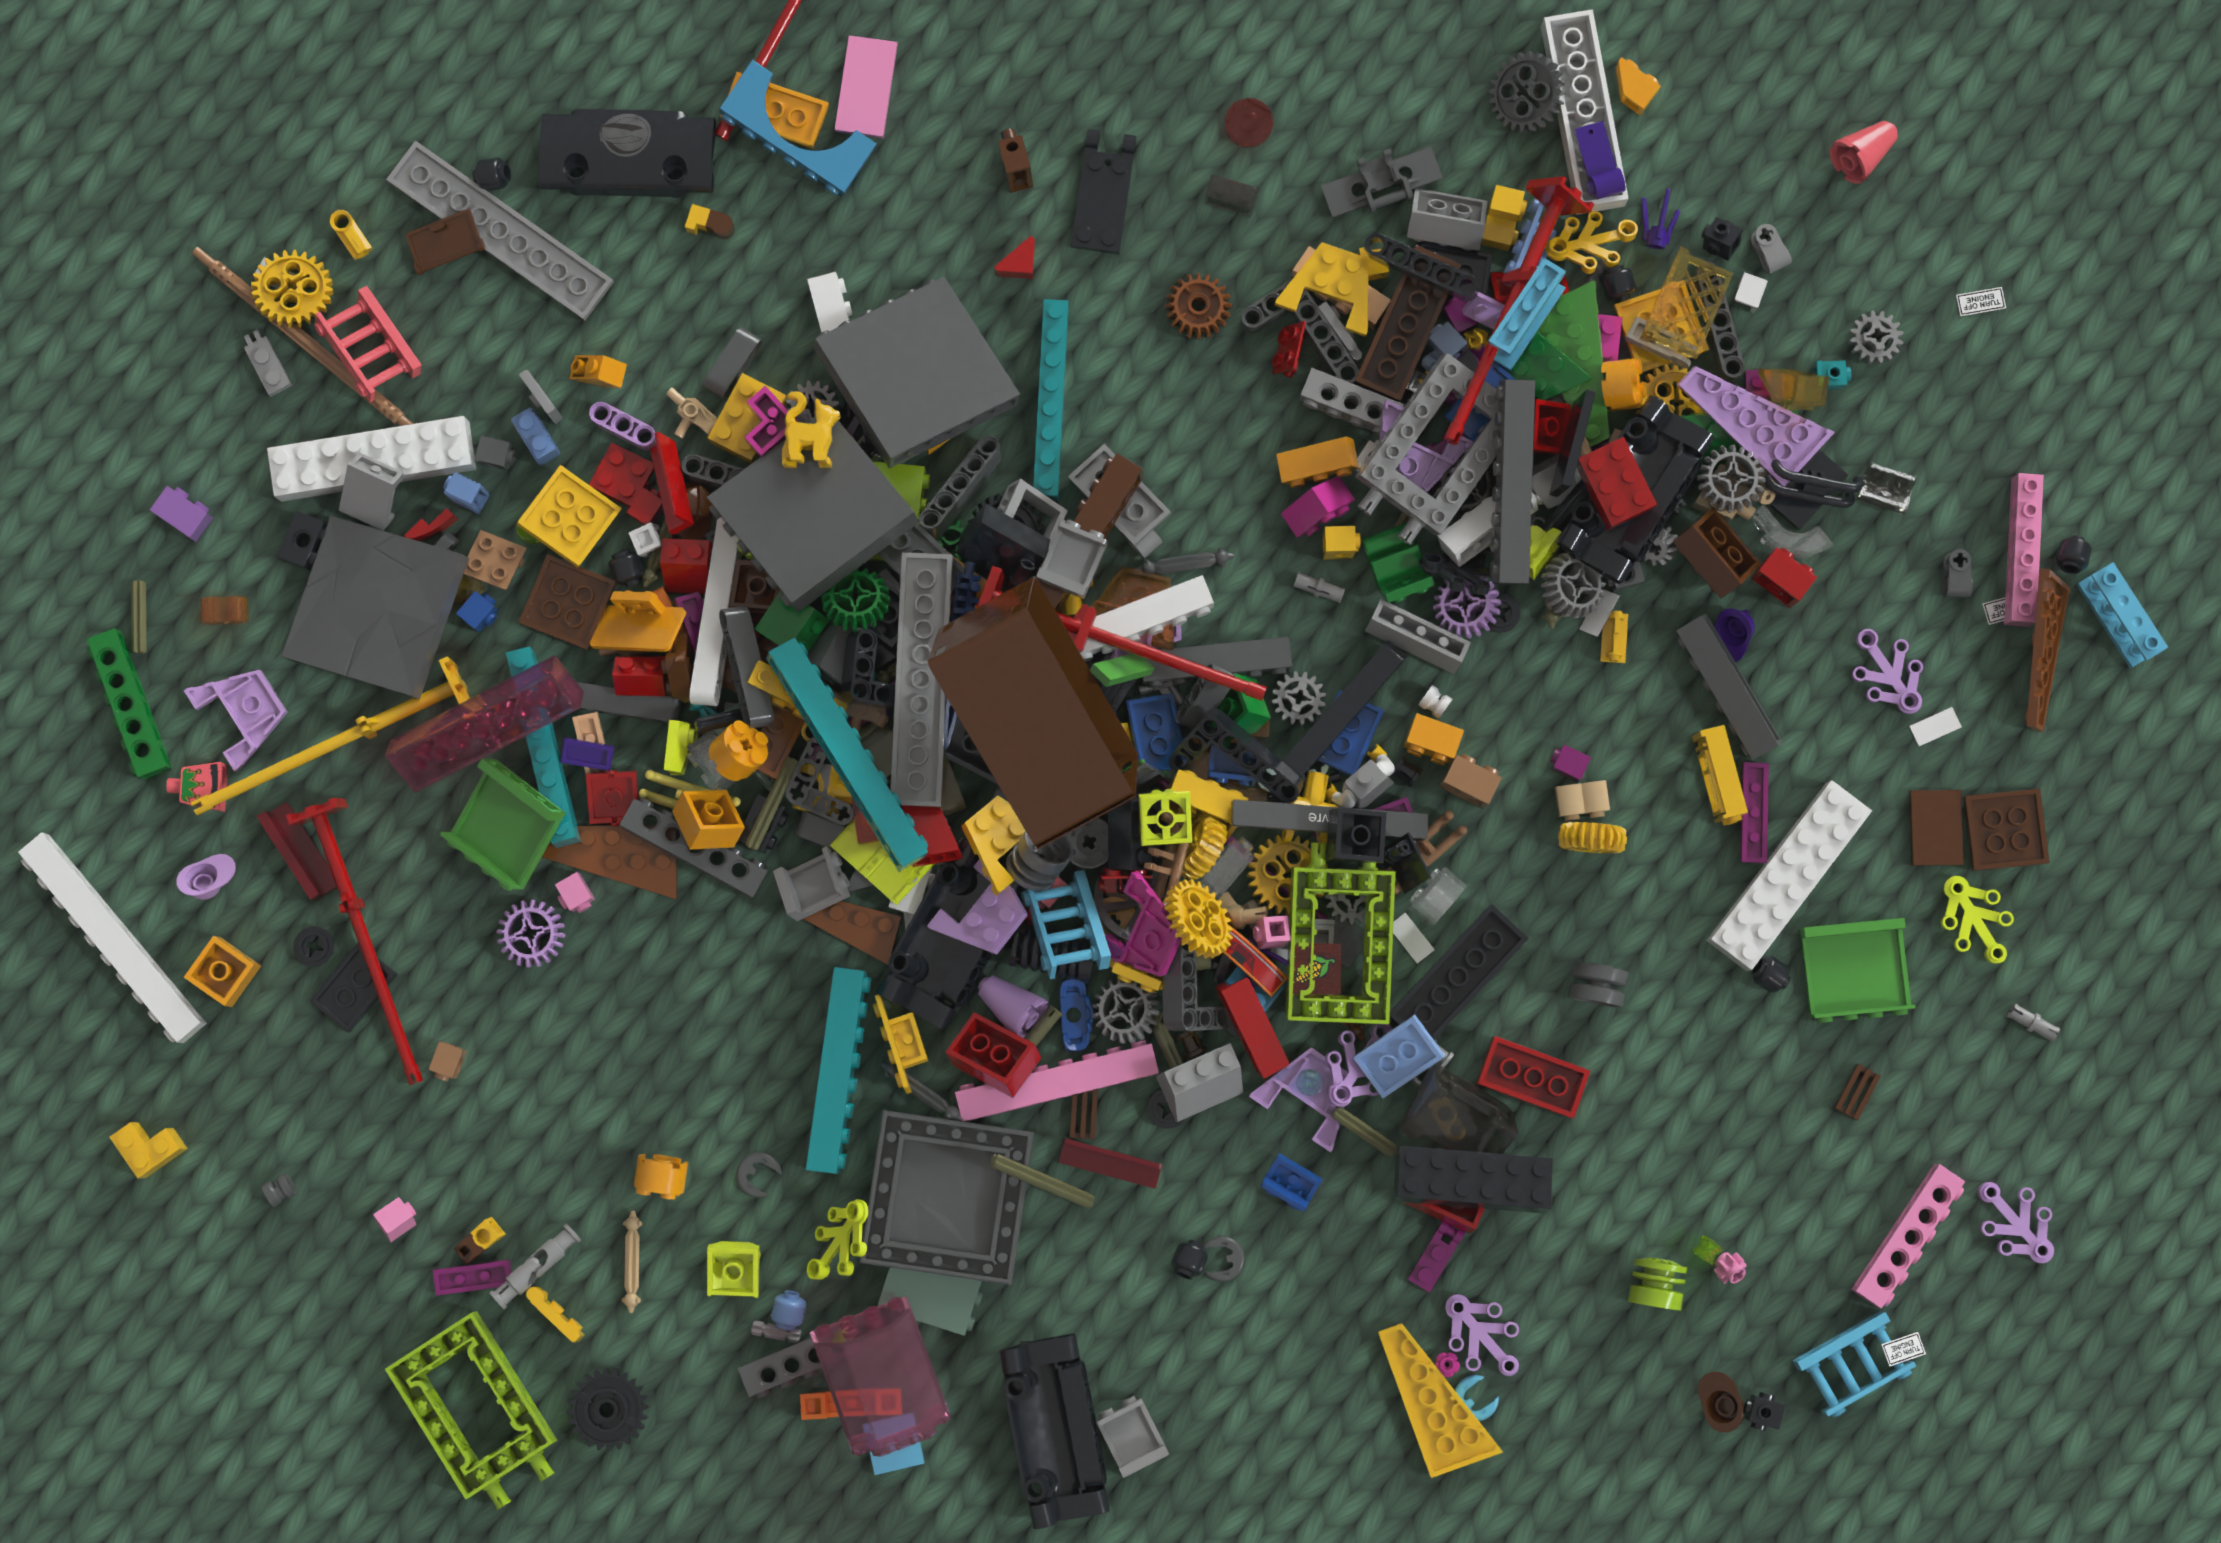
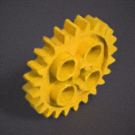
M283 250V257L273 253L274 260L271 261L265 258L266 267L258 265L260 273H253L256 282H251V287L255 290L251 293L252 298L256 299L254 301L256 308L261 307L260 312L262 316L268 314L269 322L277 318L278 326L287 321L288 328H291L293 322H296L300 328L303 320L310 325V317L313 316L315 318L318 311L326 313L327 309L324 304L332 303L329 296L333 295V288H330L333 286L332 279L328 278L330 277L329 270H323V262L316 264V256L308 260L307 252L305 251L301 257L297 255L296 250L293 251L292 256H288L286 250ZM291 270L299 271L297 275L292 276L288 274ZM272 285H279V286H281V287H280L279 289H277V290H270V289H269V287L272 286ZM308 287H313L316 289L312 293H307L304 291ZM289 302H295L297 304L293 308H288L285 306Z
M1664 364L1662 372L1660 369L1655 368L1653 369L1654 376L1649 373L1645 375L1648 383L1644 382L1646 397L1643 398V404L1648 396L1652 395L1666 403L1670 412L1681 416L1683 410H1687L1690 414L1705 413L1692 399L1683 396L1682 390L1677 386L1688 373V368L1681 367L1679 370L1677 365L1672 364L1670 370L1669 366ZM1673 382H1676L1675 393H1674ZM1659 385L1666 387V397H1661L1657 393ZM1673 399L1676 403H1679V406L1674 408V405H1670V401Z
M1277 835L1275 837V844L1268 839L1266 841L1267 848L1260 845L1258 847L1260 854H1252L1251 857L1256 862L1248 864V867L1254 871L1249 872L1247 877L1253 878L1254 881L1249 883L1248 887H1256V891L1252 896L1260 895L1261 899L1258 904L1260 905L1266 901L1268 903L1267 911L1272 907H1276V915H1279L1282 909H1284L1285 915L1289 916L1291 878L1285 879L1283 874L1291 872V867H1308L1310 865L1311 849L1308 848V839L1301 844L1300 836H1297L1289 843L1282 841L1281 837ZM1287 853H1293L1297 856V864L1288 862ZM1276 856L1280 857L1281 863L1276 860ZM1265 866H1274L1276 876L1268 875L1265 871ZM1280 886L1288 889V898H1283L1279 895L1278 888ZM1316 894V897L1321 898L1324 896V894Z
M1184 879L1172 886L1171 890L1167 891L1168 897L1164 899L1168 904L1164 909L1170 913L1166 916V919L1172 921L1173 924L1169 927L1176 929L1175 937L1182 938L1181 945L1188 944L1189 952L1195 950L1197 957L1203 955L1205 959L1208 957L1214 958L1225 952L1226 948L1231 945L1229 941L1233 937L1229 932L1233 928L1227 925L1231 919L1225 917L1227 909L1221 908V900L1216 901V893L1210 894L1208 886L1202 888L1201 882L1195 883L1193 879L1189 881Z

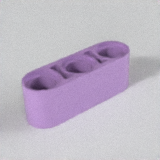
M596 402L591 406L589 411L590 418L599 428L645 451H650V448L657 445L654 435L656 432L648 424L604 402ZM599 411H608L606 419H596ZM621 422H630L628 430L623 432L618 430ZM643 433H651L652 437L649 442H640V436Z

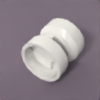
M1432 685L1418 706L1431 710L1432 715L1439 719L1453 699L1448 695H1441L1439 689Z

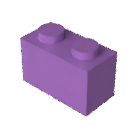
M166 486L150 508V511L197 542L213 519L212 516L207 514L209 508L199 501L193 504L187 500L189 494L179 487L173 490Z

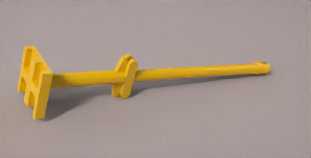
M448 656L440 659V665L448 681L422 693L420 700L411 698L371 718L359 717L355 720L357 726L210 795H205L192 801L191 806L193 807L202 804L201 807L194 810L195 814H202L228 799L362 736L368 739L378 736L376 731L450 696L455 695L459 705L468 713L476 710L477 707L468 694L467 685L458 673L459 668L457 664Z

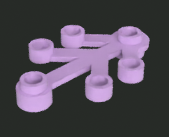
M1864 629L1859 632L1856 637L1857 645L1869 652L1883 673L1869 671L1865 667L1859 666L1852 671V679L1856 682L1866 680L1891 685L1897 693L1882 692L1878 687H1872L1867 690L1866 699L1871 703L1883 701L1897 704L1899 710L1905 714L1917 712L1922 705V698L1917 692L1919 675L1923 670V664L1919 660H1912L1907 664L1906 669L1909 673L1907 687H1905L1901 681L1905 653L1909 649L1908 642L1904 639H1899L1893 643L1892 650L1895 654L1893 665L1891 666L1876 645L1878 642L1877 633L1872 629ZM1863 636L1869 637V644H1864L1862 642ZM1898 643H1902L1904 645V651H1899L1897 649ZM1912 663L1918 665V672L1912 671ZM1857 670H1861L1864 673L1862 679L1856 676ZM1871 691H1876L1878 693L1877 699L1871 698ZM1905 698L1912 699V706L1905 704Z
M1374 1024L1370 1031L1371 1038L1364 1048L1381 1038L1376 1033L1378 1028L1383 1031L1384 1036L1392 1030V1027L1389 1024ZM1348 1030L1341 1032L1338 1036V1041L1344 1047L1348 1073L1344 1080L1340 1068L1341 1054L1337 1051H1331L1325 1055V1063L1330 1066L1333 1084L1328 1090V1098L1337 1107L1348 1105L1352 1098L1356 1096L1379 1095L1377 1090L1375 1093L1370 1091V1085L1372 1084L1370 1081L1364 1086L1352 1087L1357 1078L1366 1077V1075L1353 1058L1356 1055L1354 1033ZM1345 1034L1350 1037L1349 1043H1346L1343 1039ZM1332 1054L1336 1056L1337 1060L1335 1063L1330 1061ZM1337 1090H1341L1343 1092V1097L1341 1099H1339L1336 1095Z
M1993 1182L1982 1183L1978 1188L1979 1198L1984 1202H1992L2011 1225L1984 1221L1980 1225L1981 1233L1985 1236H1993L1995 1234L2022 1236L2028 1243L2013 1244L2009 1240H2002L1997 1245V1250L2001 1255L2008 1256L2012 1253L2027 1254L2037 1263L2050 1261L2054 1255V1247L2047 1240L2048 1221L2052 1218L2051 1210L2047 1207H2039L2035 1210V1218L2038 1220L2035 1236L2030 1230L2031 1202L2035 1198L2034 1191L2028 1187H2023L2018 1191L2017 1195L2020 1200L2018 1217L2001 1198L1998 1185ZM1990 1187L1994 1190L1992 1197H1989L1986 1193ZM2025 1190L2030 1193L2028 1200H2025L2022 1196ZM2041 1210L2047 1212L2045 1219L2040 1218L2039 1213ZM1986 1224L1992 1225V1232L1987 1233L1985 1231ZM2004 1243L2010 1246L2009 1251L2006 1253L2002 1250ZM2040 1246L2045 1247L2046 1251L2044 1255H2040L2038 1253V1248Z
M1459 1294L1449 1297L1445 1304V1310L1448 1316L1452 1318L1451 1338L1448 1341V1346L1451 1350L1458 1352L1464 1347V1341L1461 1338L1462 1320L1470 1328L1468 1357L1465 1360L1466 1368L1470 1371H1477L1480 1368L1481 1361L1478 1358L1480 1340L1498 1361V1369L1502 1374L1506 1376L1516 1374L1519 1369L1517 1359L1511 1355H1506L1488 1333L1505 1334L1508 1337H1515L1519 1333L1518 1325L1514 1322H1507L1505 1324L1477 1322L1470 1314H1488L1492 1318H1497L1502 1314L1501 1305L1496 1302L1489 1304L1470 1303L1465 1296ZM1458 1302L1463 1305L1461 1312H1455L1454 1305ZM1493 1305L1499 1308L1496 1315L1490 1313V1307ZM1509 1325L1515 1326L1516 1330L1513 1334L1507 1333L1506 1329ZM1454 1339L1460 1340L1461 1345L1459 1348L1455 1349L1452 1347L1451 1343ZM1472 1358L1477 1360L1475 1368H1470L1468 1365L1469 1360ZM1507 1361H1512L1513 1369L1510 1371L1504 1368V1364Z

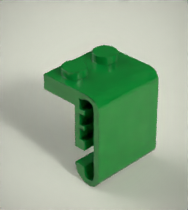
M1408 522L1362 539L1378 591L1388 603L1401 602L1406 598L1405 596L1413 593H1424L1429 590V587L1435 585L1432 576L1425 573L1419 566L1422 556L1418 544L1413 540L1412 544L1408 545L1403 542L1404 539L1400 540L1397 537Z

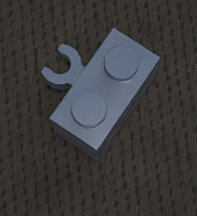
M1449 322L1443 326L1438 324L1430 331L1427 346L1429 354L1422 359L1421 365L1426 371H1429L1438 358L1445 353L1450 354L1456 359L1467 349L1468 343Z

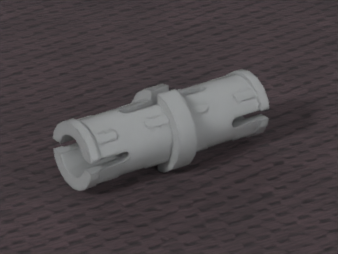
M1298 572L1293 586L1313 593L1314 597L1322 596L1338 603L1341 602L1345 588L1324 582L1325 579L1323 578L1319 580L1304 575L1301 572Z
M2016 1003L2010 1008L2011 1012L2007 1014L2008 1018L2025 1026L2027 1031H2034L2050 1042L2056 1039L2057 1035L2055 1033H2059V1027L2041 1019V1015L2038 1013L2033 1014Z

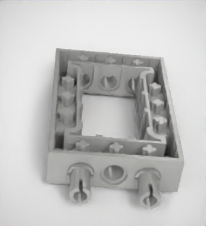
M1448 353L1438 358L1355 476L1370 489L1362 502L1357 506L1361 511L1365 510L1364 513L1371 516L1380 500L1384 498L1410 518L1397 536L1400 540L1404 539L1403 542L1408 545L1412 544V541L1422 527L1434 536L1441 535L1497 456V451H1494V438L1497 436L1498 426H1495L1494 416L1495 412L1498 411V400L1495 398V388L1484 381L1473 408L1475 409L1474 412L1483 414L1491 421L1478 430L1479 435L1472 445L1464 450V456L1457 466L1449 471L1450 476L1443 486L1435 491L1433 497L1395 470L1448 394L1452 391L1455 394L1454 397L1463 399L1474 372Z

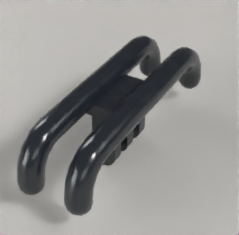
M1774 459L1771 462L1773 471L1783 479L1800 483L1801 490L1781 486L1769 474L1764 476L1766 488L1774 494L1839 508L1851 507L1855 503L1854 493L1859 492L1864 486L1863 479L1860 476H1855L1853 483L1826 478L1825 473L1818 472L1817 475L1812 470H1809L1807 473L1806 469L1794 472L1784 468L1778 459ZM1828 489L1846 492L1845 498L1829 496L1826 493Z

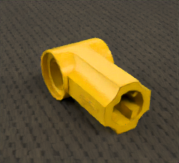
M337 210L331 215V227L354 260L369 254L373 248L352 216L344 210ZM348 219L349 223L345 228H338L339 220Z

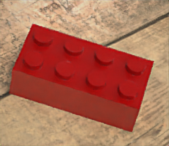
M1492 1036L1475 1084L1566 1118L1574 1119L1590 1070L1503 1038Z

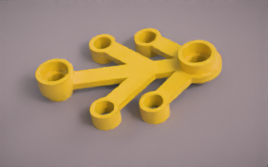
M1592 211L1588 214L1587 223L1578 239L1568 241L1571 234L1578 231L1580 225L1576 217H1568L1565 220L1564 229L1560 236L1548 241L1545 252L1552 260L1562 261L1567 259L1581 265L1582 271L1587 274L1595 272L1597 261L1593 257H1584L1574 252L1575 250L1581 249L1604 260V264L1607 267L1613 268L1619 264V253L1608 251L1597 245L1616 240L1630 242L1635 239L1638 226L1632 220H1623L1619 223L1617 230L1591 236L1595 228L1601 225L1603 219L1600 212ZM1568 224H1574L1575 227H1570ZM1608 258H1614L1616 261H1611ZM1589 263L1592 267H1588L1586 264Z

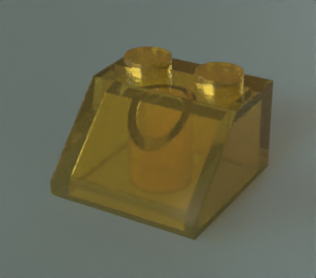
M1759 368L1758 374L1773 402L1784 404V409L1798 410L1799 407V409L1814 410L1815 406H1825L1829 376L1794 369Z

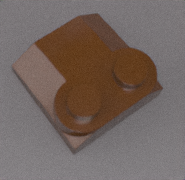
M736 560L729 608L746 605L750 613L765 614L780 590L778 588L773 590L765 580L767 574L763 570L759 573L751 561Z
M683 632L675 642L671 652L666 654V659L661 660L663 674H668V680H666L668 695L672 694L673 699H680L686 703L690 702V687L694 664L687 632Z

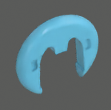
M1467 1376L1455 1388L1457 1394L1470 1410L1475 1403L1471 1398L1464 1400V1394L1476 1382L1482 1380L1484 1376ZM1499 1396L1482 1409L1477 1411L1471 1410V1412L1479 1421L1489 1418L1497 1409Z

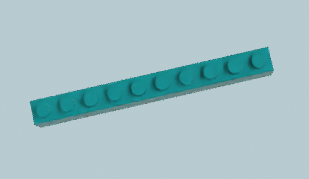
M794 637L769 651L766 660L898 872H901L925 858L928 853V844L922 835L918 836L914 830L915 824L908 813L905 814L901 809V801L895 792L891 793L886 785L888 780L881 770L878 771L873 764L875 760L868 749L865 750L861 745L860 734L848 724V716L841 706L838 707L833 700L835 696L832 689L828 685L825 686L820 679L821 672L815 664L810 663L805 646L801 642L798 643Z

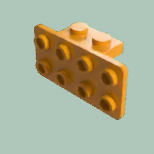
M613 591L610 600L614 605L607 606L590 641V646L593 649L669 651L686 616V611L682 607H665L658 599V596L650 591Z

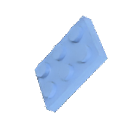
M1414 1014L1357 1053L1353 1058L1381 1097L1385 1098L1440 1061L1445 1055Z

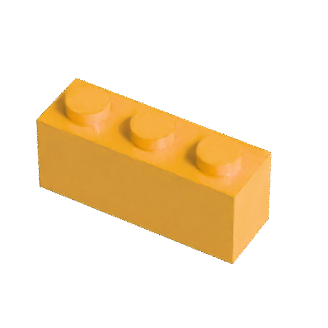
M1347 436L1276 454L1281 482L1289 485L1291 488L1305 486V482L1310 480L1323 482L1329 479L1328 476L1335 474L1338 477L1352 474V470L1359 469L1354 439Z

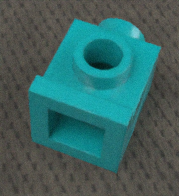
M1845 360L1816 361L1812 366L1813 389H1844L1847 381H1851L1850 366L1846 367ZM1830 370H1836L1837 377H1833L1830 374Z

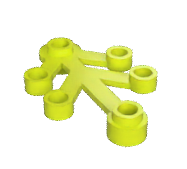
M1961 876L1950 877L1944 884V893L1949 900L1945 916L1941 919L1942 928L1945 930L1955 929L1958 924L1955 914L1959 903L1964 910L1959 935L1954 941V948L1959 952H1965L1970 949L1969 935L1973 925L1986 946L1984 952L1986 960L1992 964L2003 962L2006 959L2007 951L2003 945L1995 942L1982 919L1997 922L2000 926L2007 927L2014 921L2012 913L2008 911L1999 913L1973 906L1969 897L1981 899L1988 905H1995L2000 901V893L1997 890L1985 891L1970 887L1967 880ZM1955 884L1961 886L1960 893L1954 891L1953 887ZM1989 893L1995 894L1996 899L1994 902L1989 901ZM2003 914L2009 917L2007 924L2001 920ZM1947 918L1953 921L1951 927H1947L1945 924ZM1960 940L1966 942L1964 949H1961L1958 945ZM1995 949H1999L2001 952L1999 958L1993 955Z
M856 1199L849 1202L846 1208L831 1207L829 1209L828 1220L830 1222L840 1223L844 1218L847 1221L841 1227L829 1228L818 1226L816 1228L815 1238L817 1241L828 1242L830 1238H834L821 1259H811L809 1261L807 1275L810 1279L822 1280L829 1275V1264L839 1249L838 1274L850 1276L853 1273L854 1264L852 1261H849V1243L852 1230L851 1255L863 1257L867 1252V1245L865 1242H862V1224L868 1217V1206L865 1201Z

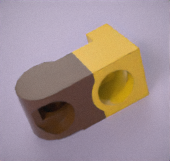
M692 204L685 224L687 233L697 235L700 229L714 233L720 239H729L733 236L735 227L732 219L727 214Z
M490 1217L480 1223L454 1250L464 1263L468 1265L503 1238L506 1233L493 1217Z

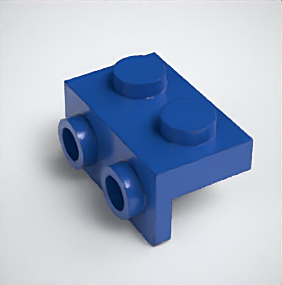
M1211 744L1208 777H1213V781L1227 783L1228 779L1238 780L1237 784L1252 785L1253 781L1258 782L1221 750ZM1247 752L1248 757L1256 759L1253 753Z
M1279 1153L1265 1175L1261 1187L1269 1195L1286 1201L1291 1208L1304 1212L1323 1179Z

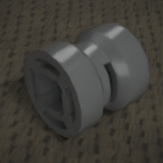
M287 1173L279 1175L274 1182L269 1181L262 1185L264 1195L273 1207L281 1204L282 1199L286 1197L292 1198L297 1195L296 1187Z

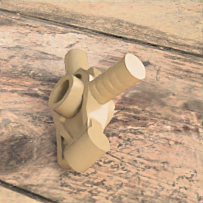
M673 387L669 389L666 395L678 405L677 413L682 417V421L674 435L683 439L692 423L700 427L709 436L717 421V417L696 398L685 399Z

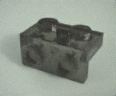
M1869 463L1862 476L1864 486L1858 492L1857 500L1905 515L1911 491L1916 484L1917 478L1881 465Z

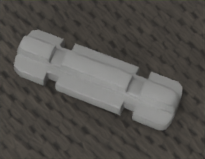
M754 1321L751 1328V1334L756 1336L765 1335L766 1338L782 1341L787 1339L788 1342L799 1343L801 1338V1330L797 1328L795 1330H784L778 1328L776 1324L768 1323L766 1325L761 1321Z

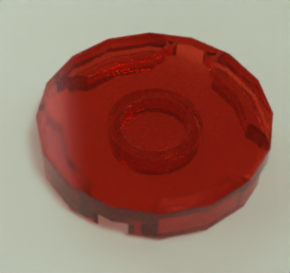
M1246 98L1234 102L1225 116V131L1228 137L1235 144L1242 147H1256L1264 143L1269 138L1273 129V116L1269 107L1262 101L1254 98Z

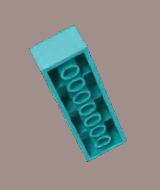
M834 967L806 1170L840 1174L841 1169L846 1168L847 1154H843L844 1144H849L851 1129L847 1128L848 1118L852 1119L854 1104L850 1103L851 1093L856 1094L858 1079L854 1078L855 1068L860 1067L861 1053H857L858 1043H863L865 1028L861 1027V1020L867 1017L868 1003L864 1002L865 993H870L871 978L868 977V973L865 971Z

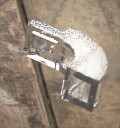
M1764 504L1752 515L1755 526L1760 531L1764 530L1766 533L1759 541L1770 551H1773L1776 547L1779 549L1785 548L1794 555L1793 559H1807L1818 556L1833 546V543L1819 526L1806 533L1787 531L1777 522Z

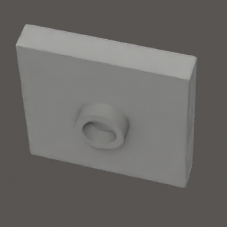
M528 370L520 373L519 376L532 392L529 398L537 408L542 406L555 424L560 422L563 417Z

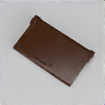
M470 208L405 233L415 262L413 265L418 275L486 249L483 238L479 236Z

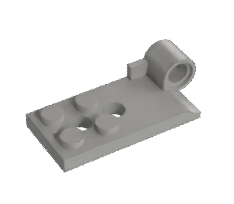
M1105 444L1068 476L1069 480L1087 499L1091 493L1089 489L1099 474L1104 473V470H1102L1104 464L1109 457H1115V454ZM1141 482L1114 526L1137 554L1145 559L1163 543L1153 529L1168 517L1171 511Z

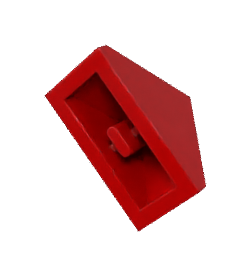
M1032 235L994 267L995 274L998 277L1033 279L1035 239Z

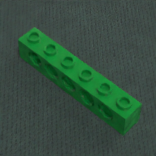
M113 628L88 638L89 646L86 647L90 659L96 663L97 669L95 674L99 683L104 685L106 691L103 693L105 702L109 707H112L114 712L112 721L116 729L121 731L123 738L120 739L123 750L129 753L131 759L129 767L132 774L146 780L171 770L172 766L122 631ZM111 653H114V662L110 665H107V656ZM122 676L123 684L119 688H115V679ZM127 699H131V708L124 711L123 703ZM136 722H139V732L136 734H132V725ZM147 745L149 752L145 757H141L140 749L142 746Z

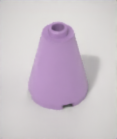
M986 976L978 985V995L1004 1028L1022 1038L1028 1034L1026 1031L1031 1026L1033 1027L1048 1009L1046 1005L1048 1001L997 976Z

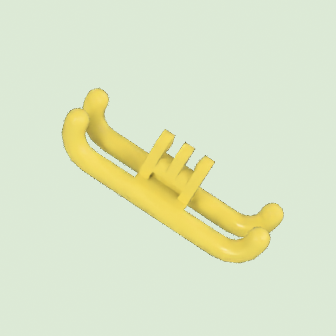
M647 770L645 777L648 780L677 789L676 799L646 789H641L639 796L650 802L674 809L683 791L711 789L660 774L653 770ZM730 796L734 806L738 807L741 804V800L738 797Z

